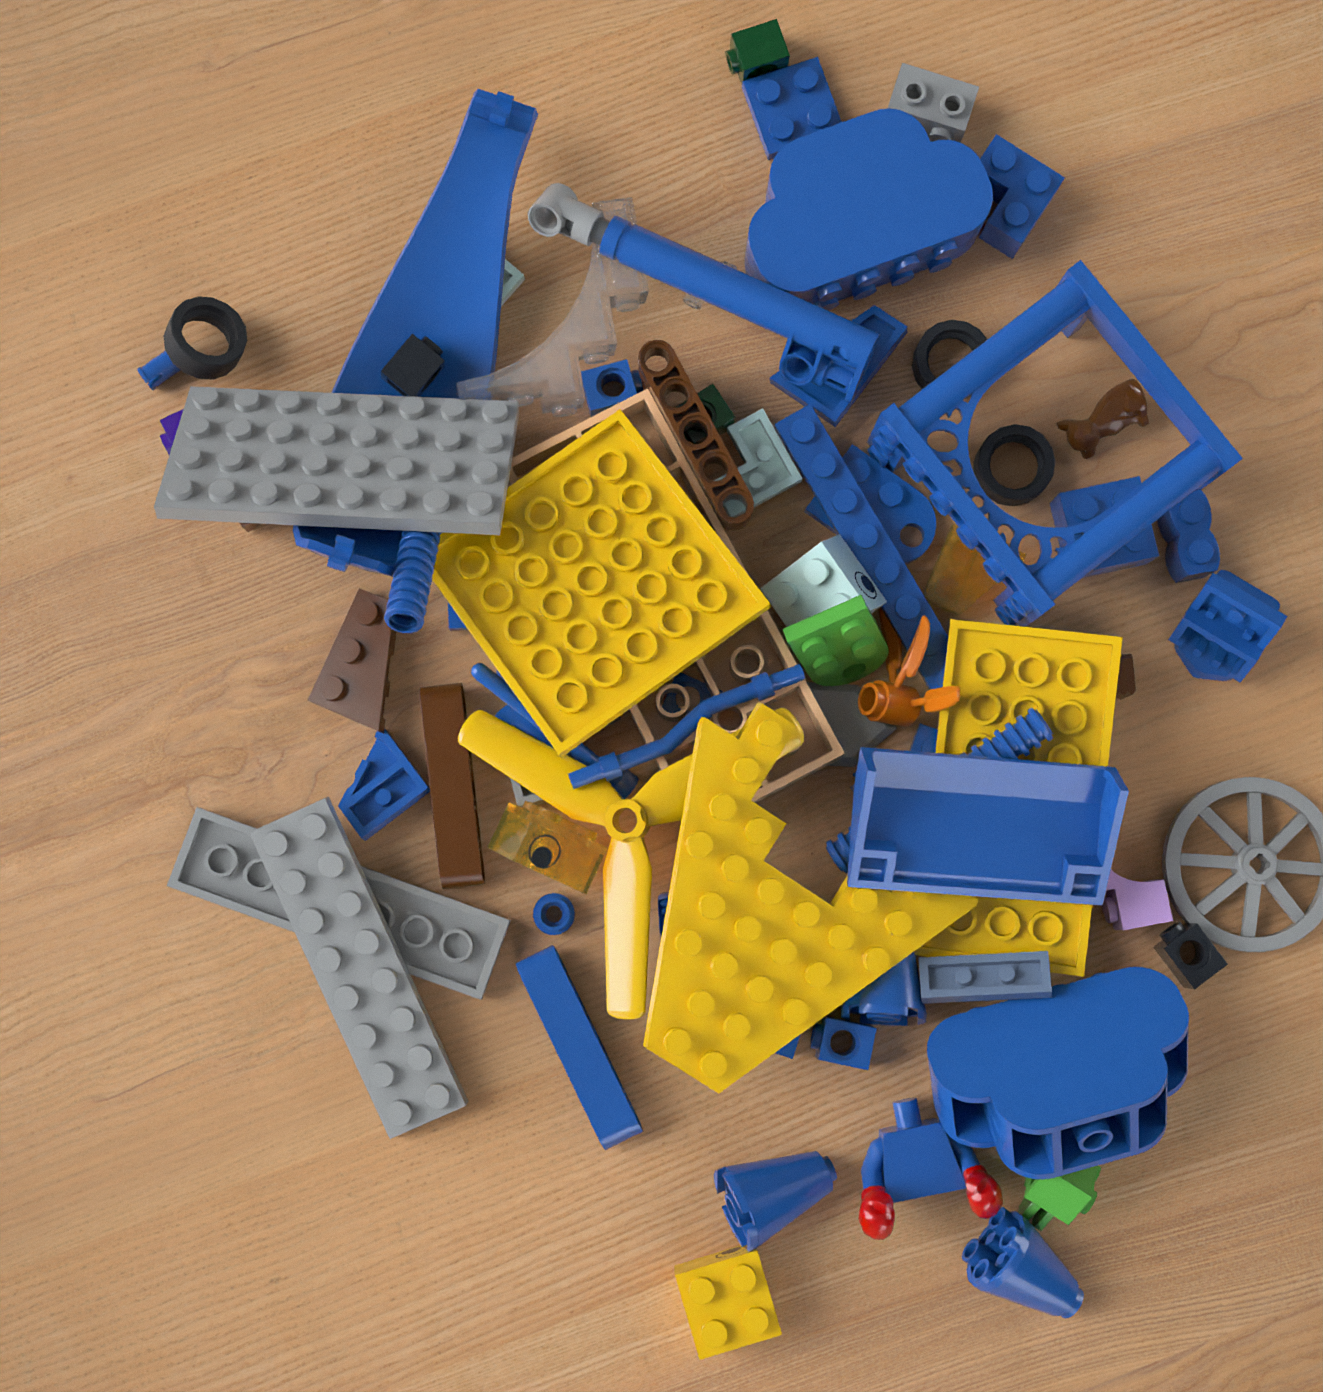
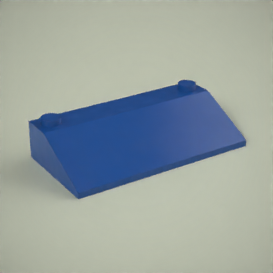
M860 747L853 792L847 885L848 887L1103 905L1129 790L1116 767Z

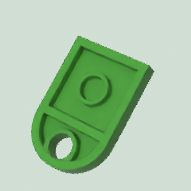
M858 595L783 629L787 643L811 680L822 686L845 685L868 676L883 664L889 652L883 633L862 595Z

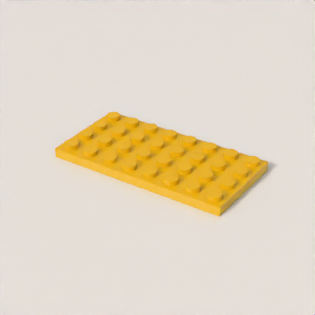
M950 619L943 687L959 686L961 690L960 700L954 706L940 711L935 753L960 755L965 752L969 754L972 752L971 747L973 745L981 746L984 744L982 739L985 737L989 740L995 737L993 732L996 730L1004 731L1006 729L1005 724L1008 722L1011 725L1018 722L1016 717L1022 715L1024 718L1029 714L1027 710L1032 707L1034 710H1038L1051 729L1053 739L1049 742L1044 739L1040 742L1042 745L1040 748L1032 747L1029 749L1030 754L1028 756L1021 754L1017 757L1019 760L1108 766L1123 637ZM974 896L980 900L977 906L914 951L915 955L925 957L1048 951L1050 973L1084 977L1092 905Z

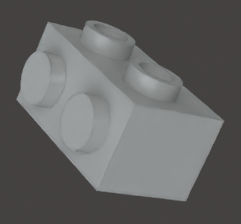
M902 63L887 109L901 110L915 117L924 127L932 142L937 140H953L961 143L979 86Z

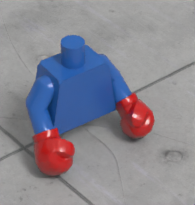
M906 1098L892 1102L897 1125L879 1129V1138L870 1143L861 1167L863 1191L861 1193L862 1202L858 1219L864 1234L874 1240H884L889 1237L894 1228V1203L966 1189V1187L970 1208L976 1216L982 1219H989L997 1215L1003 1205L1001 1186L987 1172L986 1168L980 1165L973 1148L952 1139L945 1132L937 1118L921 1120L917 1098Z

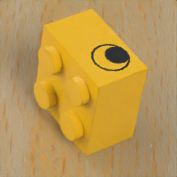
M740 1245L674 1265L675 1278L699 1360L782 1335L757 1249L749 1252L747 1251V1245L743 1247Z

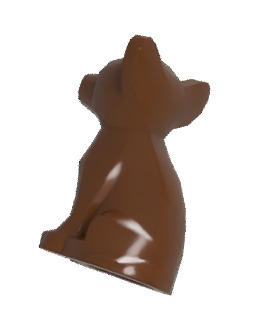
M1129 379L1116 385L1103 395L1088 419L1062 420L1056 423L1057 428L1066 431L1067 441L1076 451H1080L1084 459H1088L1095 455L1100 438L1116 435L1133 423L1142 427L1149 424L1145 394L1137 380Z

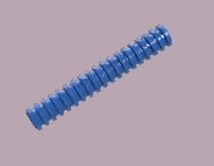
M402 531L400 548L397 553L393 580L386 606L387 609L384 615L385 623L397 632L414 633L423 627L441 532Z
M1031 707L1027 710L1029 713L1024 718L1022 715L1017 716L1016 720L1018 722L1013 725L1008 722L1005 724L1006 729L1004 731L996 730L993 732L995 737L990 740L985 737L982 739L984 744L979 747L973 745L971 747L972 752L969 754L963 752L960 755L1018 759L1017 757L1021 754L1028 756L1030 754L1029 749L1032 747L1040 748L1042 746L1040 742L1044 739L1048 742L1051 741L1053 733L1038 710H1034ZM851 826L848 827L849 832L847 834L839 833L837 835L838 840L835 842L831 839L826 842V849L837 867L846 874L848 873Z

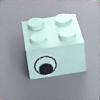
M840 534L820 542L760 588L786 627L858 595L863 596L871 613L887 603Z

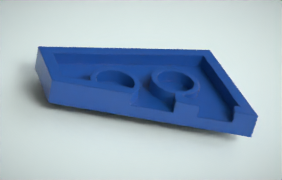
M873 305L852 320V322L880 334L865 377L852 403L845 401V393L825 384L820 387L813 383L803 386L791 384L784 379L780 371L769 378L770 384L804 407L811 404L819 417L836 427L908 333L906 325L876 305Z

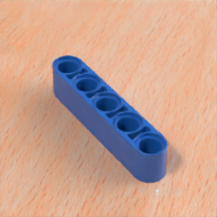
M551 945L517 962L516 967L604 1150H608L644 1132L555 946Z

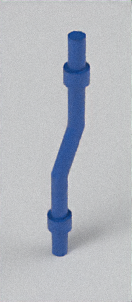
M797 664L771 675H768L767 672L751 677V682L702 700L663 738L619 755H615V752L599 757L600 762L568 773L573 789L606 778L607 781L623 776L622 771L672 753L697 729L701 717L708 719L715 713L755 698L758 701L775 696L774 691L805 680L801 665Z

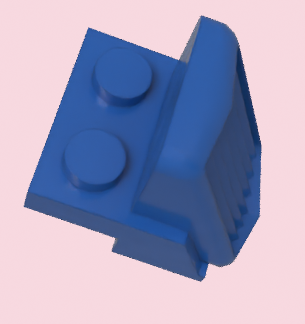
M1220 570L1217 574L1212 573L1168 640L1174 643L1176 653L1193 677L1219 681L1235 679L1241 683L1256 664L1263 650L1281 629L1287 616L1278 611L1280 608L1278 600L1231 572Z

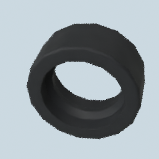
M200 296L184 300L174 309L163 335L165 351L174 365L190 376L210 380L226 376L236 367L248 341L246 326L240 315L233 308L215 298ZM191 321H204L214 325L224 334L229 343L227 352L219 356H212L196 351L185 340L182 334L183 326Z
M958 320L940 322L928 329L919 341L912 361L915 381L920 388H925L936 379L930 371L928 364L929 352L935 344L944 339H957L967 344L973 351L987 340L981 330L968 322Z
M1013 424L1000 427L985 439L975 455L973 471L981 488L991 500L1002 505L1017 506L1029 503L1046 489L1054 475L1056 461L1052 446L1043 434L1029 426ZM1010 442L1021 443L1030 448L1036 456L1038 463L1037 475L1026 487L1018 489L1006 488L993 477L990 468L991 456L1003 444Z

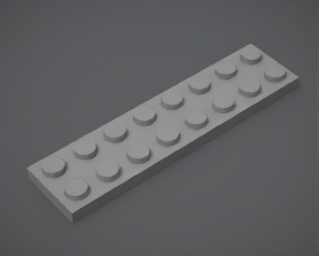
M329 796L249 832L389 1138L392 1139L466 1106L469 1101Z
M196 807L167 886L294 932L249 832L258 828ZM361 866L409 973L482 1000L511 920Z

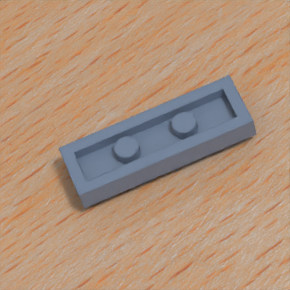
M1048 951L919 957L921 1001L923 1004L1052 998Z

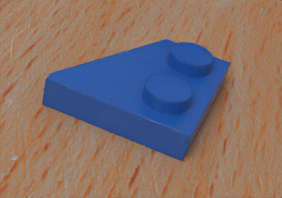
M384 729V734L376 732L374 736L376 741L366 760L362 759L355 772L354 783L347 788L338 805L364 841L368 840L430 792V787L386 729Z

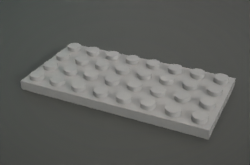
M190 386L154 504L157 519L500 535L519 419L518 401Z

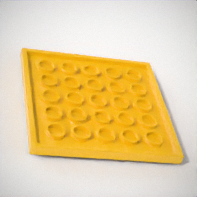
M621 409L508 487L500 535L442 533L432 575V581L561 758L770 609V602Z

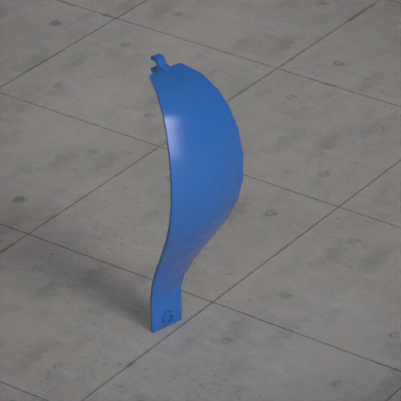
M477 89L474 92L446 167L368 313L331 393L402 396L381 378L380 371L411 334H414L420 340L426 336L438 345L443 351L440 357L445 360L444 369L420 397L491 400L497 359L506 243L512 196L518 170L538 117L536 108L514 101V96L498 91L497 95L481 89ZM293 525L296 546L329 558L327 567L346 572L350 565L369 572L393 577L397 553L400 548L399 544L402 538V530Z

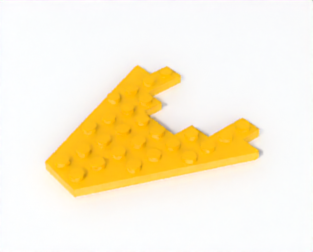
M757 703L736 737L706 717H701L698 722L643 1043L646 1049L718 1094L977 906L980 901L974 896L848 887L846 877L829 904L766 863L764 859L786 826V823L753 802L752 798L797 726L763 703Z

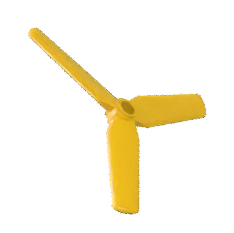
M779 708L775 712L796 725L797 728L777 760L804 742V734L798 720L786 708ZM484 710L475 711L467 718L458 735V743L570 818L605 826L608 834L612 837L603 866L607 1012L612 1017L624 1020H632L644 1016L646 1012L652 866L644 836L648 833L650 826L681 821L692 754L655 773L632 799H623L606 778L573 789L568 773L587 767L586 765L568 755L561 758L553 747ZM741 729L731 733V735L736 737ZM626 809L633 810L637 816L636 827L629 833L624 832L619 825L620 814Z

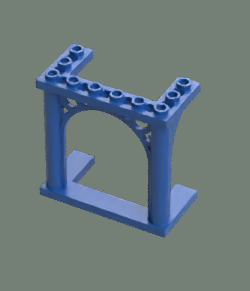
M1082 260L1066 271L1053 290L899 408L893 403L882 411L867 440L870 446L867 449L871 458L880 463L879 466L881 468L886 466L891 472H894L903 465L906 472L915 482L919 483L922 481L932 493L929 498L937 511L943 516L949 514L959 527L956 529V532L961 541L971 550L976 548L985 559L983 567L988 575L997 583L1002 581L1007 587L993 600L998 606L995 608V612L999 619L1005 625L1026 627L1056 605L1053 600L1195 490H1202L1243 459ZM1089 319L1190 443V446L1099 516L1081 524L1068 527L1054 528L1032 525L1014 518L1003 511L981 488L969 458L968 432L970 422L979 400L998 379L1061 331L1069 338ZM968 396H971L968 403L963 401ZM955 409L961 415V422L959 424L939 419L945 414L950 418ZM944 431L952 434L957 439L958 445L957 448L950 452H939L929 446L927 438L931 433ZM952 460L956 461L961 468V474L953 476L951 474L953 469L943 465V463ZM980 497L983 500V506L978 508L972 501V498ZM1002 525L1008 526L1013 532V538L1009 546L1006 543L1005 534L1003 532L1001 534L998 533V528ZM1082 534L1080 538L1075 540L1074 535ZM1027 535L1034 536L1040 544L1039 559L1032 565L1023 563L1018 552L1020 541ZM1059 538L1065 543V546L1056 548L1054 551L1058 555L1051 558L1052 546L1050 539Z

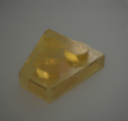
M954 523L949 529L923 595L928 603L958 616L973 605L985 592L995 586L997 582L984 569L983 562H985V559L977 549L973 548L971 550L961 541L956 532V529L959 527ZM1018 551L1019 557L1023 562L1027 554Z

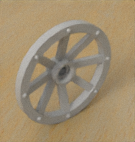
M1243 777L1218 782L1198 792L1175 816L1163 846V878L1167 893L1177 913L1185 923H1197L1212 943L1236 951H1273L1289 946L1304 938L1323 919V814L1307 797L1283 783L1265 778ZM1246 792L1248 844L1209 807L1211 803L1227 795ZM1261 794L1278 799L1297 812L1266 845H1263ZM1197 816L1234 851L1232 856L1181 853L1186 833ZM1308 825L1318 846L1320 863L1278 860L1276 855ZM1254 857L1259 858L1261 861V868L1257 872L1249 864L1250 860H1253ZM1180 866L1231 869L1233 875L1193 905L1185 890ZM1277 872L1320 876L1315 896L1304 913L1275 877ZM1247 884L1240 936L1216 927L1204 917L1205 914L1240 886ZM1263 884L1293 923L1276 933L1255 937L1261 886Z

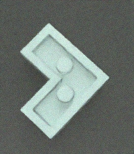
M763 408L727 427V433L745 463L737 469L753 497L754 507L802 482L803 478ZM726 474L714 481L722 480L726 476ZM732 499L723 505L726 514L733 518L746 512L745 506L738 500Z

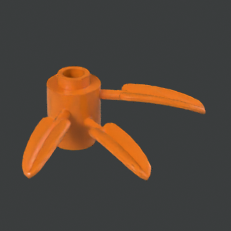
M879 608L881 629L889 649L886 658L889 682L876 680L862 687L858 696V708L861 714L874 722L908 727L920 715L922 706H924L925 711L928 713L945 710L954 706L960 700L961 690L959 686L930 689L923 698H920L916 688L902 685L906 676L910 678L915 676L923 660L930 636L929 619L926 616L921 617L913 641L903 660L900 639L882 609ZM901 668V670H900V672H899V674H898V676H897L896 669Z

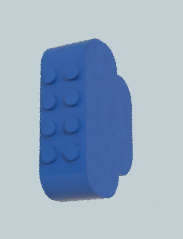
M897 109L875 110L794 139L784 145L774 157L770 168L765 204L757 210L751 220L745 252L746 274L829 311L837 307L840 300L853 296L854 300L866 298L877 291L876 287L890 282L892 286L902 285L915 277L914 274L928 269L930 273L938 272L950 266L952 260L962 256L974 244L992 206L993 191L991 182L981 159L971 148L953 140L930 142L921 123L912 115Z
M1128 967L1108 973H1097L1090 978L1072 983L1052 986V998L1012 999L985 1007H975L967 1012L951 1016L934 1028L927 1043L933 1102L939 1121L945 1132L960 1144L973 1148H990L995 1146L1001 1160L1009 1169L1031 1179H1051L1143 1153L1154 1147L1163 1137L1167 1127V1097L1177 1092L1187 1077L1189 1012L1187 1005L1177 986L1164 974L1144 967Z

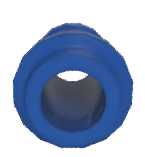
M163 351L144 366L137 368V371L145 383H149L150 389L154 391L157 389L156 387L175 375L180 369L171 362L167 352Z

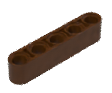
M663 340L648 341L642 346L638 355L640 378L646 389H649L722 527L732 531L740 530L749 523L754 510L753 497L674 349ZM661 356L665 358L668 365L661 371H653L645 363L650 357ZM675 391L684 394L688 401L682 407L675 408L665 402V397ZM693 427L700 428L706 433L707 438L700 444H692L685 439L684 433ZM709 464H719L725 469L726 476L722 480L712 481L704 475V468ZM732 499L738 500L743 503L746 512L741 517H730L723 510L724 503Z
M461 682L420 687V704L441 886L443 889L485 884L471 751L458 743L460 729L467 720L463 684Z

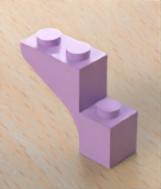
M1111 869L1106 888L1107 898H1104L1102 907L1107 923H1112L1114 930H1129L1173 921L1164 879L1143 882L1132 881L1119 876Z

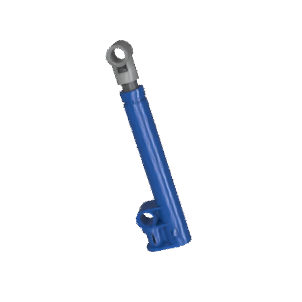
M554 183L548 186L530 207L528 221L531 227L540 235L551 237L560 233L586 246L595 243L600 246L599 252L603 256L612 260L617 259L619 263L787 338L779 364L780 373L786 381L797 386L813 383L820 387L825 384L845 393V401L852 403L879 341V333L639 225H631L630 221L619 216H614L611 221L603 218V211L578 201L573 190L564 184Z

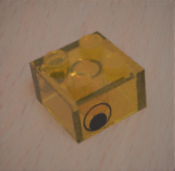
M526 800L522 807L508 802L487 847L514 862L584 894H587L608 847L595 842L598 833Z

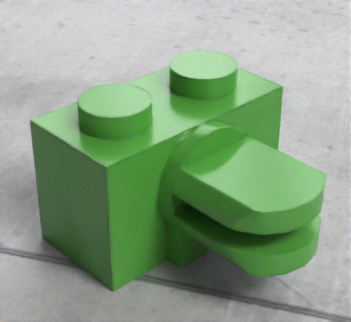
M1094 1166L1051 1179H1031L1025 1177L1024 1186L1026 1190L1018 1213L1028 1221L1033 1217L1032 1225L1039 1231H1042L1054 1216L1069 1225L1079 1213L1086 1214L1093 1206L1097 1198L1094 1185L1100 1174L1101 1167Z

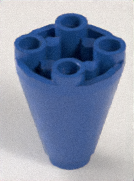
M1001 1207L997 1215L989 1219L988 1226L983 1230L979 1238L970 1240L962 1252V1260L967 1263L968 1281L982 1292L1051 1316H1061L1065 1319L1072 1317L1082 1305L1084 1292L1079 1288L1077 1280L1033 1225L1017 1211H1008L1006 1208Z

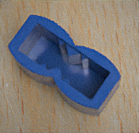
M1201 489L1193 491L1157 519L1160 533L1168 543L1165 561L1168 572L1175 583L1205 578L1217 571L1220 564L1219 546L1216 538L1209 530L1212 520L1211 507Z

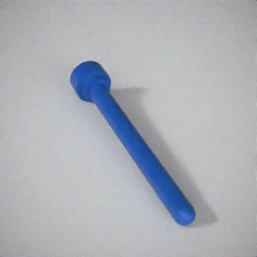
M477 663L472 667L471 674L477 681L540 730L506 681L482 663ZM583 743L568 753L586 766L600 762L599 756ZM628 769L622 771L623 776L609 781L623 799L630 795L639 780Z

